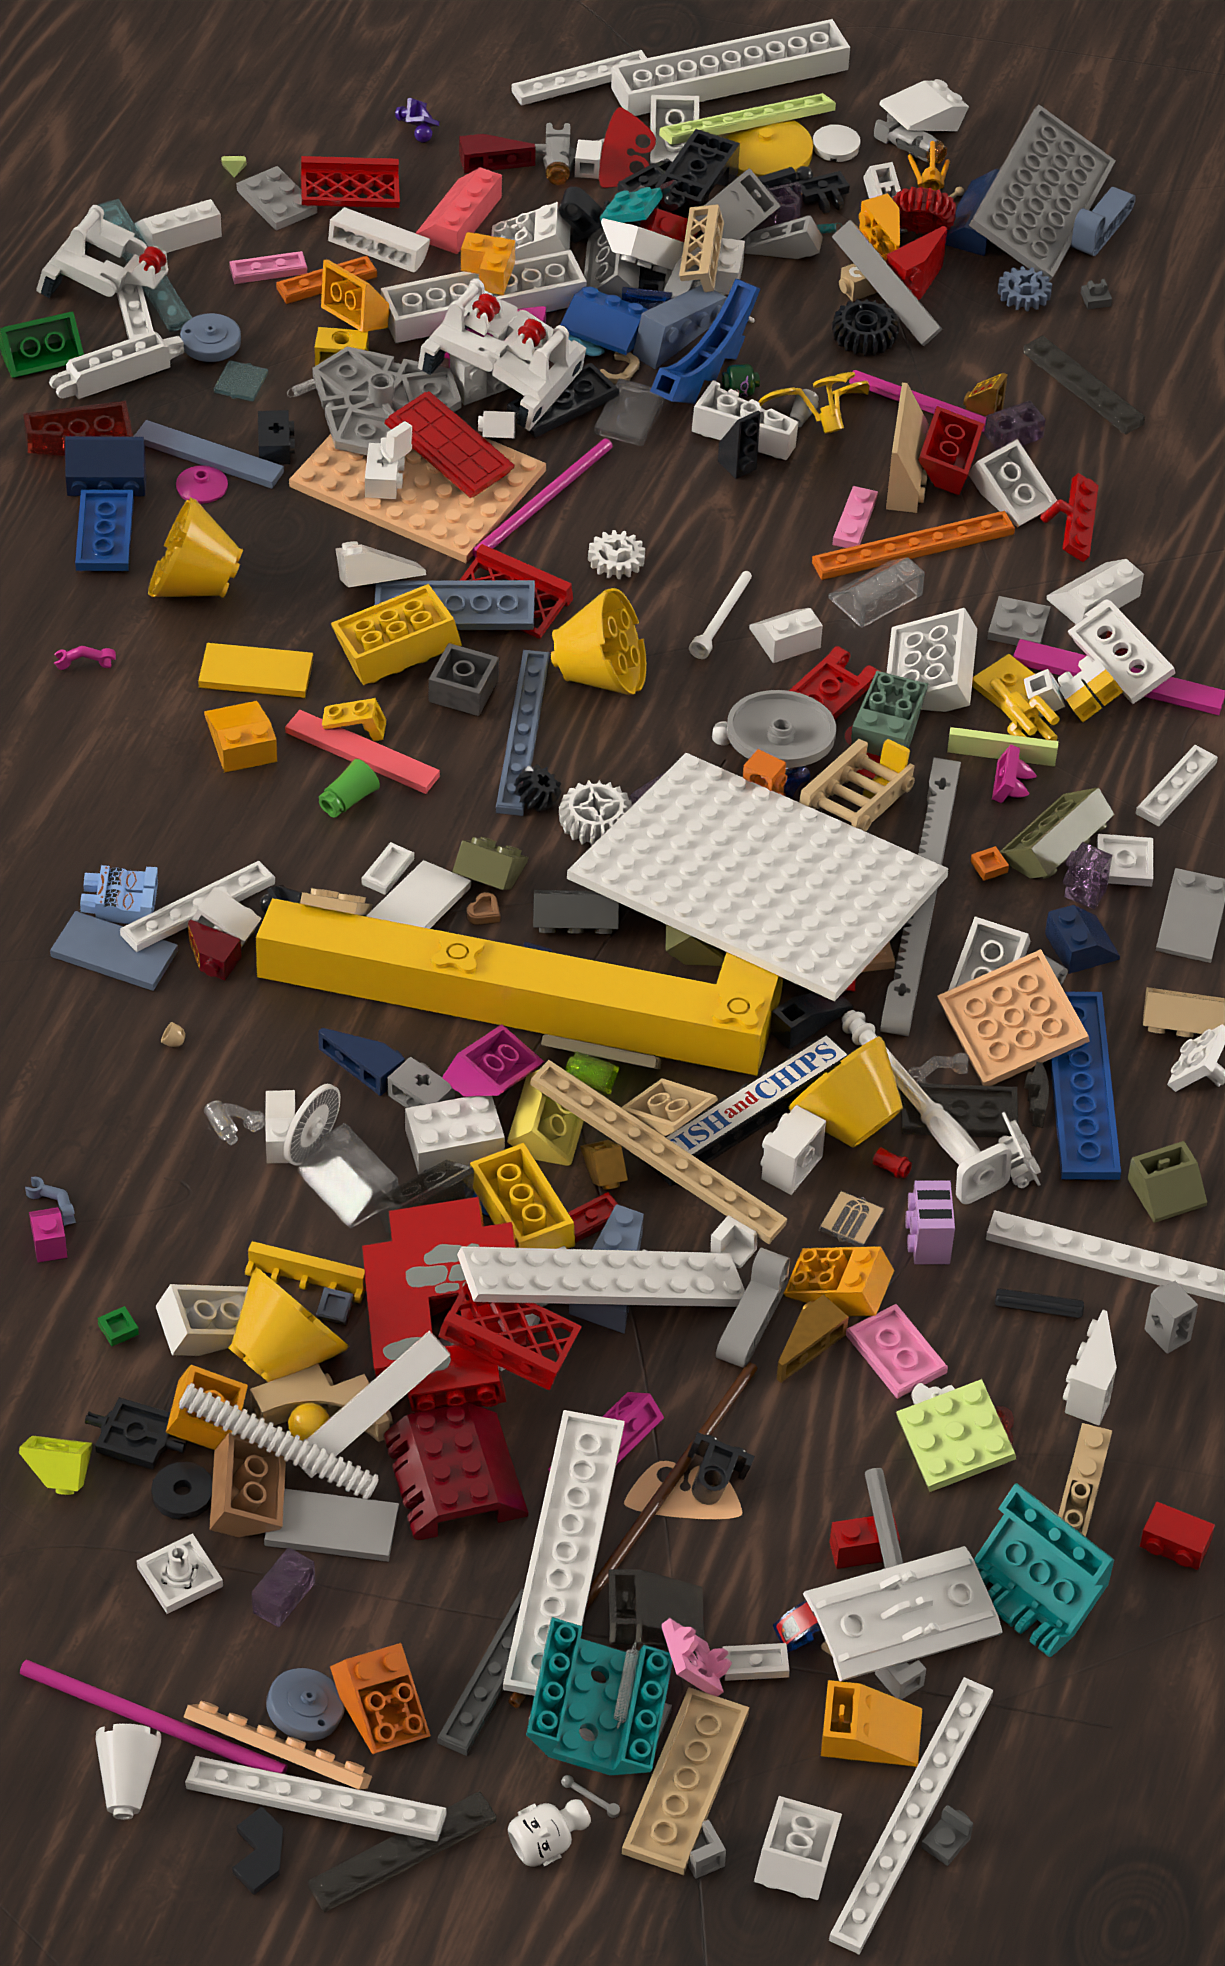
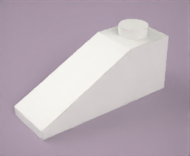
M893 162L870 166L863 177L869 199L887 193L893 199V196L901 191ZM900 228V233L908 231L907 229Z
M295 1090L266 1091L267 1164L289 1163L284 1157V1143L290 1124L295 1116Z

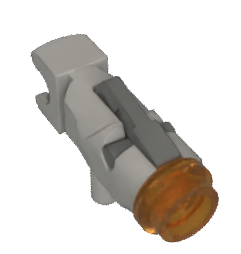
M889 113L887 114V122L883 120L876 121L874 128V137L886 144L891 141L897 148L908 151L909 154L927 163H930V142L934 141L935 163L940 164L945 159L947 147L944 146L942 141L937 140L932 135L924 131L907 130Z
M547 123L546 144H535L536 154L545 155L543 160L546 167V177L550 183L562 185L569 178L576 157V149L570 147V124L565 123L562 130H555L551 123Z

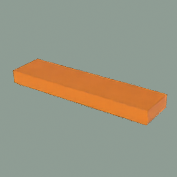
M368 256L337 264L364 281L377 277V269ZM323 269L276 282L277 290L285 303L288 304L322 294Z

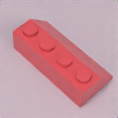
M480 167L459 178L415 234L429 238V245L458 254L466 233H474L502 198V175Z

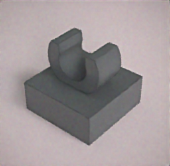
M1101 279L1099 284H1093V281L1090 280L1087 285L1081 286V296L1087 309L1111 306L1112 297L1105 279Z

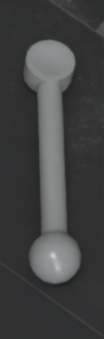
M565 1775L562 1778L561 1783L565 1788L571 1787L607 1810L609 1817L616 1818L619 1816L620 1807L618 1804L605 1802L575 1783L570 1775Z

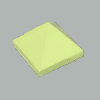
M245 156L221 157L222 166L233 177L247 165Z

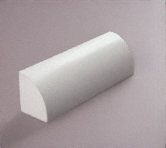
M345 207L330 219L328 241L411 272L417 271L426 257L430 239Z

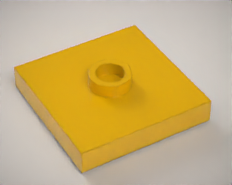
M1007 654L975 675L972 680V687L1002 710L1001 706L1004 700L991 687V680L998 677L1011 693L1018 691L1028 698L1024 679L1034 675V673L1013 656Z

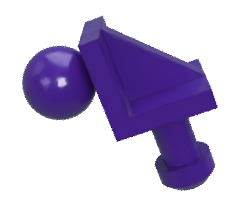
M408 98L407 108L404 106L397 107L395 116L398 121L406 120L407 123L416 125L417 127L414 131L415 138L422 143L428 142L432 137L430 127L439 126L440 121L434 120L426 109L427 103Z

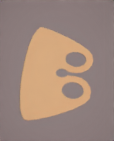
M659 1461L649 1467L629 1491L624 1505L642 1512L663 1483L657 1478L658 1470L663 1467L673 1469L676 1463ZM696 1466L690 1471L688 1476V1483L691 1486L690 1490L682 1491L680 1489V1484L684 1482L683 1475L655 1514L690 1519H731L741 1516L743 1512L730 1482H728L718 1502L706 1505L697 1501L692 1493V1485L699 1466Z

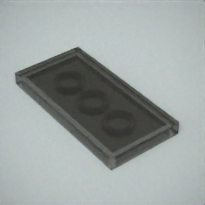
M917 1083L934 1103H939L943 1106V1110L955 1119L970 1137L1001 1138L1003 1136H1012L1002 1115L1003 1112H1005L1010 1122L1016 1120L1018 1124L1017 1087ZM901 1091L903 1106L901 1110L902 1134L932 1135L927 1125L921 1121L919 1111Z

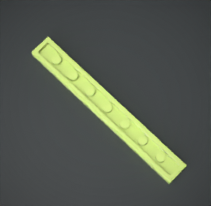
M822 93L664 126L660 128L659 136L671 145L687 142L695 129L713 135H721L835 111L836 102Z

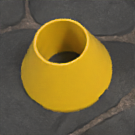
M880 1036L870 1040L840 1061L841 1064L828 1074L827 1072L824 1073L790 1104V1111L798 1105L826 1120L825 1132L852 1148L865 1141L891 1121L903 1109L885 1042Z

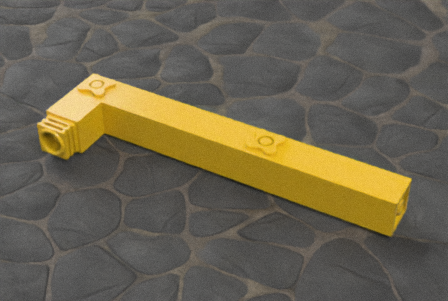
M274 898L270 902L256 936L257 977L497 1025L502 1024L507 1027L756 1076L758 1075L771 1031L772 1011L778 1007L782 991L783 977L726 952L717 984H711Z

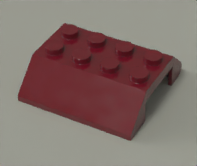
M469 1402L460 1406L449 1405L429 1411L408 1414L383 1434L389 1456L394 1459L398 1458L392 1467L404 1507L413 1509L407 1517L414 1539L424 1540L437 1537L438 1522L493 1510L495 1511L498 1523L528 1517L529 1513L496 1412Z

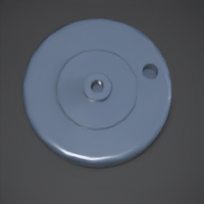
M209 313L195 316L183 325L180 333L184 343V352L194 359L205 362L227 359L234 355L241 345L239 325L233 319L221 314Z
M295 1668L281 1673L273 1681L266 1699L267 1712L276 1727L293 1738L306 1741L323 1739L332 1734L339 1726L345 1710V1706L339 1698L335 1682L327 1675L308 1668Z

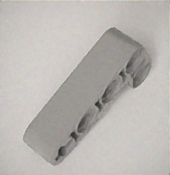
M764 1248L759 1249L753 1263L751 1281L719 1341L716 1358L742 1368L750 1361L786 1289L790 1258Z

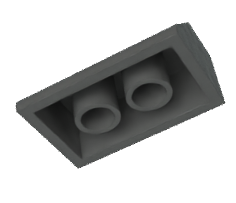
M534 890L533 927H539V932L555 933L556 928H567V933H584V928H595V933L611 934L612 929H618L619 902L595 891Z

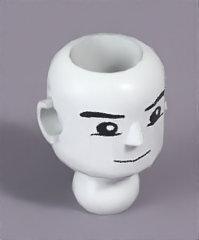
M578 1799L569 1801L565 1808L560 1811L556 1806L549 1803H543L538 1806L532 1804L518 1812L519 1816L515 1817L508 1826V1834L513 1848L524 1864L530 1867L541 1864L546 1866L562 1858L560 1854L569 1848L572 1841L570 1832L586 1829L591 1823V1818L583 1802Z

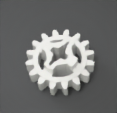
M616 530L612 531V535L603 532L602 538L595 536L594 543L589 544L588 561L591 562L592 569L597 568V574L599 575L605 572L607 573V578L616 575L617 579H621V574L631 577V571L638 573L639 566L644 565L645 548L642 547V541H636L635 535L627 537L626 531H623L621 535L617 534Z

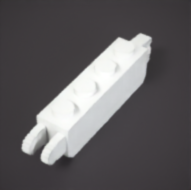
M152 331L70 359L66 364V370L53 375L49 379L51 387L56 388L58 397L63 399L76 395L78 399L170 368V360L184 353V343L179 336L162 339L157 332Z

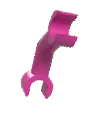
M79 646L67 652L59 650L54 654L59 659L54 662L59 670L66 669L72 661L81 657L99 661L100 666L104 668H111V659L116 660V652L110 648L100 651L86 646Z

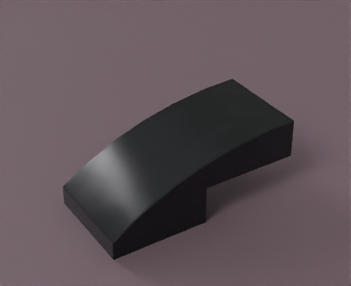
M653 267L651 269L640 268L637 302L662 304L664 273L653 271Z

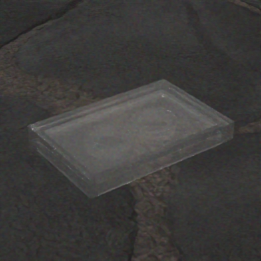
M619 378L615 386L619 389L620 396L607 401L595 425L594 434L643 446L663 406L665 398L650 392L651 386Z

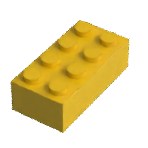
M524 1143L470 1162L472 1188L495 1225L512 1222L517 1248L558 1249L565 1246L566 1249L575 1246L574 1222Z

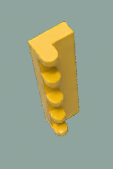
M253 1241L248 1249L249 1261L245 1270V1275L251 1276L254 1269L258 1267L263 1272L271 1273V1279L275 1283L278 1282L280 1276L299 1280V1288L306 1290L308 1284L311 1283L355 1294L354 1302L360 1304L366 1291L365 1270L362 1268Z

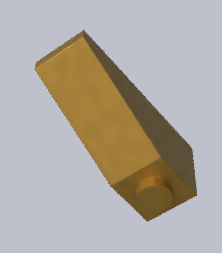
M824 1294L815 1301H809L801 1310L778 1361L777 1380L780 1383L846 1335L849 1317Z

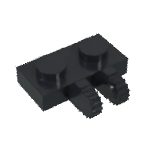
M841 171L796 181L795 190L804 204L818 201L819 208L824 214L830 212V204L827 198H832L833 205L837 210L843 209L844 201L841 195L848 194L850 185Z

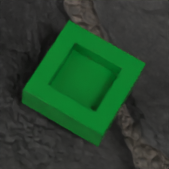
M125 1306L97 1318L98 1326L111 1346L139 1335V1328Z

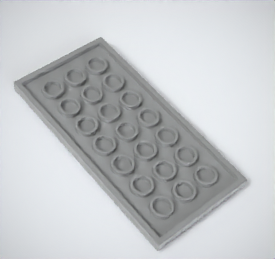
M1038 104L969 226L1027 268L1033 267L1036 273L1042 271V277L1048 276L1050 281L1071 245L1074 222L1078 212L1082 208L1087 210L1091 208L1116 160Z

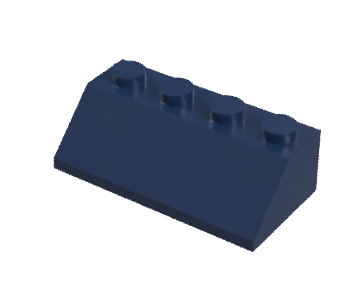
M995 169L970 182L956 208L954 224L950 227V230H947L945 245L982 256L986 255L992 242L969 226L1000 171L999 169Z

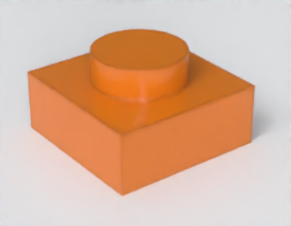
M996 846L971 855L970 862L983 881L1008 873L1009 864Z

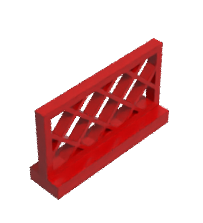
M301 156L302 205L399 208V159ZM326 184L331 189L325 191L320 187ZM351 185L356 189L350 192L345 188ZM376 186L380 190L373 192L369 188ZM312 192L319 195L318 197H307ZM338 192L342 194L343 197H334L333 195ZM361 193H363V194H365V195L368 196V197H367V198H359L358 195H360ZM388 194L394 199H384L382 196Z
M483 544L476 550L477 557L459 580H535V602H537L539 610L534 611V618L542 617L543 622L538 629L534 627V630L521 631L539 639L544 635L564 605L568 607L573 600L572 583ZM478 568H482L490 574L489 576L477 579L474 577V573ZM552 599L557 602L553 607L542 608L541 601Z
M466 1281L454 1305L445 1317L438 1337L550 1390L582 1326L535 1303H511L514 1310L501 1313L497 1302H474ZM490 1304L494 1315L481 1317L477 1306ZM470 1308L475 1319L468 1320L458 1315L457 1312L458 1310ZM534 1314L538 1316L542 1324L529 1326L525 1315ZM518 1317L522 1328L510 1331L505 1320ZM498 1321L502 1333L488 1330L485 1324ZM561 1327L571 1332L568 1338L557 1340L553 1329ZM546 1331L550 1342L537 1344L533 1333ZM526 1335L530 1346L523 1347L515 1343L513 1338ZM554 1349L558 1357L557 1361L554 1362L544 1357L541 1351Z

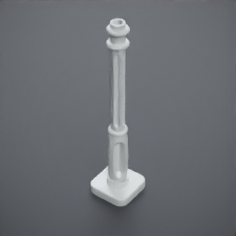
M851 1010L842 1017V1029L845 1033L852 1034L853 1043L864 1045L876 1038L875 1026L865 1022V1014ZM887 1049L896 1085L919 1111L921 1121L927 1125L941 1147L959 1164L957 1169L956 1196L961 1203L970 1204L1004 1187L1010 1179L1011 1150L1004 1143H999L980 1151L959 1123L943 1110L942 1105L934 1103Z

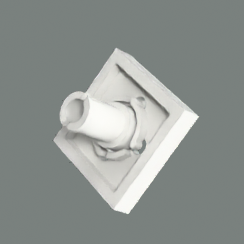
M1223 1024L1213 1030L1208 1029L1200 1037L1194 1040L1189 1039L1183 1044L1180 1049L1182 1054L1172 1067V1075L1167 1084L1175 1092L1204 1076L1212 1080L1217 1087L1225 1083V1069L1217 1063L1225 1045V1026Z
M193 1534L137 1560L138 1570L167 1614L223 1587V1579ZM192 1586L190 1589H184V1587Z

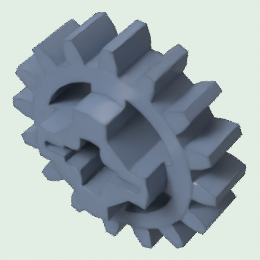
M1021 266L1019 271L1011 268V273L1005 271L1003 277L999 278L998 294L1001 295V301L1007 300V306L1014 304L1016 310H1019L1020 307H1024L1026 311H1029V307L1037 310L1039 304L1045 306L1046 301L1050 300L1052 283L1049 282L1048 276L1042 277V271L1034 272L1033 267L1025 270L1024 266Z

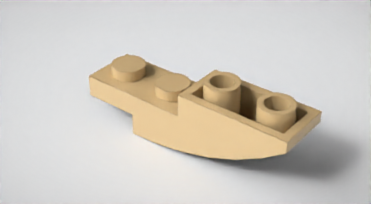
M1082 1423L1058 1516L1086 1537L1112 1430Z

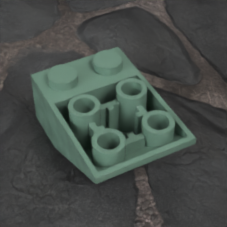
M876 671L852 726L851 745L858 739H861L868 743L867 753L881 756L883 744L887 739L909 748L927 692L928 683Z

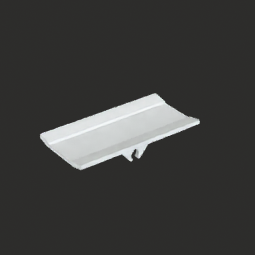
M965 1546L811 1589L803 1593L817 1618L833 1656V1662L840 1682L994 1637L1002 1633L998 1614L974 1559Z

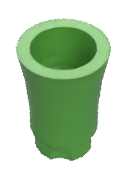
M354 759L346 770L319 796V804L331 817H337L365 796L380 788L379 780L374 771L360 759Z

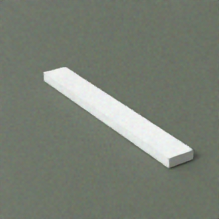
M195 1756L185 1781L186 1789L433 1841L438 1840L447 1815L446 1808L199 1756Z

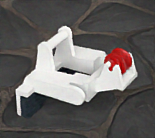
M93 205L85 218L71 231L68 239L43 268L36 291L50 298L61 284L63 275L107 297L118 293L125 283L148 286L155 289L169 270L166 251H161L157 246L147 247L143 241L134 237L135 233L104 220L103 209L98 205ZM93 244L119 258L125 251L134 256L123 268L108 260L104 263L85 255V253Z

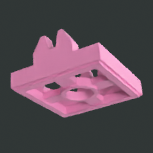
M671 1618L662 1623V1630L676 1674L705 1693L714 1696L722 1694L724 1691L719 1678L727 1673L732 1664L727 1658L724 1659L729 1654L728 1651L724 1648L710 1651L708 1643L695 1635V1629L683 1627Z

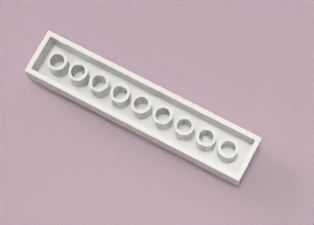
M833 19L613 65L611 89L622 108L634 116L650 113L651 95L699 96V102H704L715 98L845 71L849 67L850 46Z

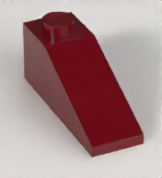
M487 134L459 136V156L464 174L471 173L480 167L493 171L535 166L536 146L533 143Z

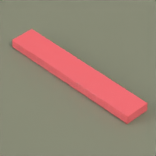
M299 710L285 726L286 733L351 762L354 759H360L374 772L425 794L440 777V770L344 728L324 729L322 726L323 719Z

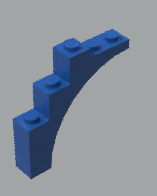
M735 279L719 314L703 338L680 361L671 366L659 368L650 392L673 402L695 404L704 380L716 381L725 358L737 359L746 337L742 334L760 288L740 279Z

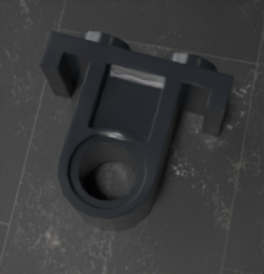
M567 188L563 194L559 214L571 226L570 239L576 243L583 238H589L594 231L603 228L600 216L611 202L609 200L605 201L603 208H601L581 188Z
M697 1432L687 1454V1457L692 1459L695 1454L703 1457L692 1485L693 1496L697 1501L706 1505L718 1502L733 1470L740 1472L738 1478L744 1480L755 1456L747 1453L743 1448L732 1447L720 1442L714 1436ZM705 1481H709L713 1483L715 1486H710Z

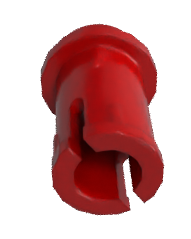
M882 1147L877 1150L873 1158L874 1165L894 1173V1177L898 1179L900 1177L906 1178L912 1168V1162L909 1161L908 1157L897 1156Z

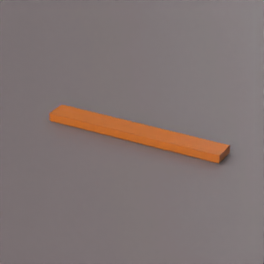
M1001 511L812 556V564L821 580L1013 535L1015 527L1007 513Z

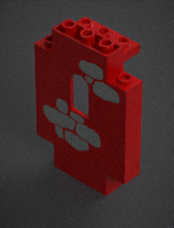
M479 1197L389 1211L392 1241L362 1246L376 1377L429 1330L433 1334L429 1300L453 1297L460 1294L466 1283V1278L457 1255L461 1247L517 1248L512 1222L484 1226ZM497 1302L501 1313L514 1310L511 1303ZM490 1304L477 1306L481 1317L494 1315ZM470 1308L461 1310L462 1317L468 1320L475 1319ZM518 1317L505 1320L510 1331L522 1328ZM498 1321L485 1324L488 1330L502 1333ZM526 1335L513 1338L515 1343L523 1347L529 1346ZM455 1344L444 1346L450 1352V1356L408 1392L410 1405L415 1413L449 1405L460 1406L468 1402L485 1407H492L498 1403L507 1402L500 1366Z

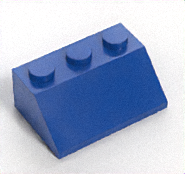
M583 287L573 296L560 325L568 330L569 335L627 355L634 349L641 315L649 309L643 308L638 303H629L621 300L616 295H607L599 292L594 287Z

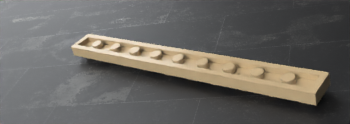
M548 1060L531 1078V1086L724 1215H729L756 1231L757 1237L770 1244L786 1226V1217L552 1061Z

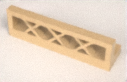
M719 204L690 207L679 277L681 281L700 280L704 292L714 291L724 227ZM707 215L700 222L695 219L696 216ZM700 230L705 232L697 239L693 237ZM697 247L702 249V251H700L695 256L690 254ZM695 264L699 266V271L687 272Z

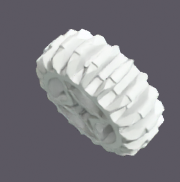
M588 780L585 786L578 783L576 789L569 788L568 793L563 795L559 806V821L561 826H563L565 834H570L572 840L579 839L581 845L585 842H590L593 845L633 805L627 793H622L620 786L613 788L611 782L603 785L600 780L597 784H592Z

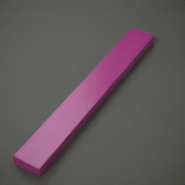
M1020 639L1013 657L1025 667L1041 671L1049 669L1051 673L1057 675L1070 672L1074 677L1082 671L1078 664L1087 655ZM1132 667L1130 671L1139 673L1142 669ZM1170 677L1144 697L1220 715L1225 700V690Z

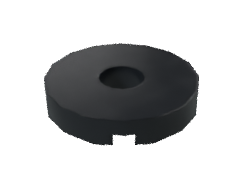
M177 1462L167 1465L157 1473L152 1482L151 1494L155 1507L163 1515L172 1519H181V1517L187 1516L190 1519L199 1516L211 1504L213 1483L211 1475L203 1467L192 1462ZM179 1487L191 1489L190 1493L186 1495L175 1493V1490Z

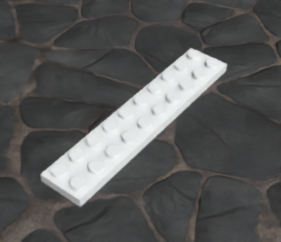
M461 1247L457 1254L474 1302L737 1307L745 1293L730 1253Z
M567 1410L563 1411L503 1682V1690L535 1695L552 1617L580 1626L583 1624L625 1421Z

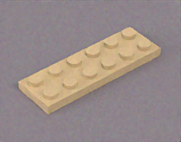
M688 1687L622 1846L623 1855L681 1875L685 1874L690 1861V1852L695 1849L702 1831V1822L706 1821L749 1715V1707Z

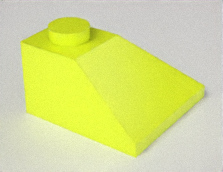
M31 1436L20 1446L19 1454L47 1488L56 1489L55 1492L58 1494L71 1495L74 1494V1491H79L84 1485L93 1443Z

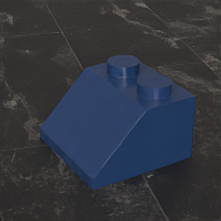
M1076 905L1048 912L1045 935L1063 966L1067 969L1068 974L1120 959L1119 953L1096 915Z

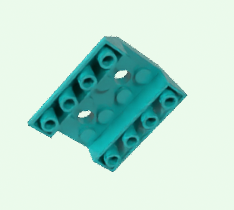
M552 1617L526 1735L548 1757L603 1774L622 1775L651 1772L673 1663L670 1653L643 1645L638 1652L639 1657L638 1662H636L637 1667L627 1718L625 1722L616 1720L617 1718H614V1713H616V1703L627 1652L581 1639L583 1626ZM591 1672H601L606 1678V1683L595 1682ZM587 1728L591 1730L594 1740H584L579 1733V1729Z

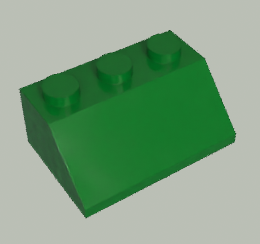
M73 311L0 328V350L12 378L66 366L70 359L84 355Z

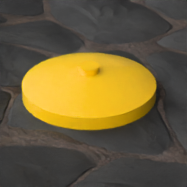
M793 119L719 135L720 137L740 143L737 176H740L749 168L757 177L789 167L796 171L801 166L808 167L812 159V138L809 132Z

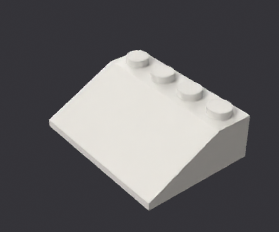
M961 608L892 627L887 673L928 683L921 710L946 712L970 705L977 627L966 609Z

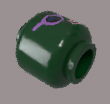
M750 364L730 365L726 372L722 373L723 390L728 392V390L732 389L739 393L740 398L751 397L755 392V388L760 386L759 373L754 372Z

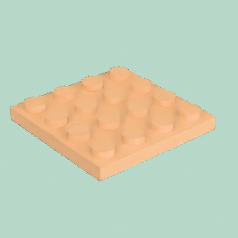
M1041 949L937 996L984 1088H988L1090 1042L1085 1028Z

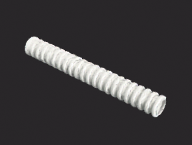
M193 1383L187 1386L179 1402L180 1409L185 1407L188 1409V1413L192 1414V1412L197 1413L196 1417L201 1418L203 1416L206 1418V1422L209 1423L211 1420L215 1422L214 1426L218 1427L221 1425L224 1431L229 1429L232 1431V1435H241L240 1439L242 1440L248 1438L250 1439L249 1443L253 1444L256 1442L259 1448L264 1446L267 1448V1452L274 1451L276 1452L275 1456L279 1457L282 1455L285 1461L290 1459L293 1461V1465L297 1466V1464L302 1465L301 1469L306 1470L308 1468L311 1470V1474L316 1472L319 1474V1478H328L329 1483L335 1481L337 1482L336 1486L341 1487L343 1485L346 1491L349 1492L351 1489L354 1491V1495H363L362 1499L371 1497L379 1480L377 1474L372 1476L369 1474V1470L362 1471L360 1470L361 1466L357 1465L354 1467L351 1461L346 1463L343 1461V1457L336 1458L334 1457L335 1453H326L325 1448L319 1450L316 1444L311 1446L308 1444V1440L301 1441L299 1440L300 1436L296 1435L293 1437L290 1431L285 1433L282 1431V1427L278 1426V1428L273 1427L274 1423L269 1422L267 1424L264 1422V1418L261 1417L259 1420L256 1418V1414L252 1413L249 1415L246 1409L241 1411L238 1409V1405H229L230 1401L228 1400L224 1403L220 1401L221 1397L217 1396L214 1398L211 1392L206 1394L203 1392V1388H194L195 1384Z

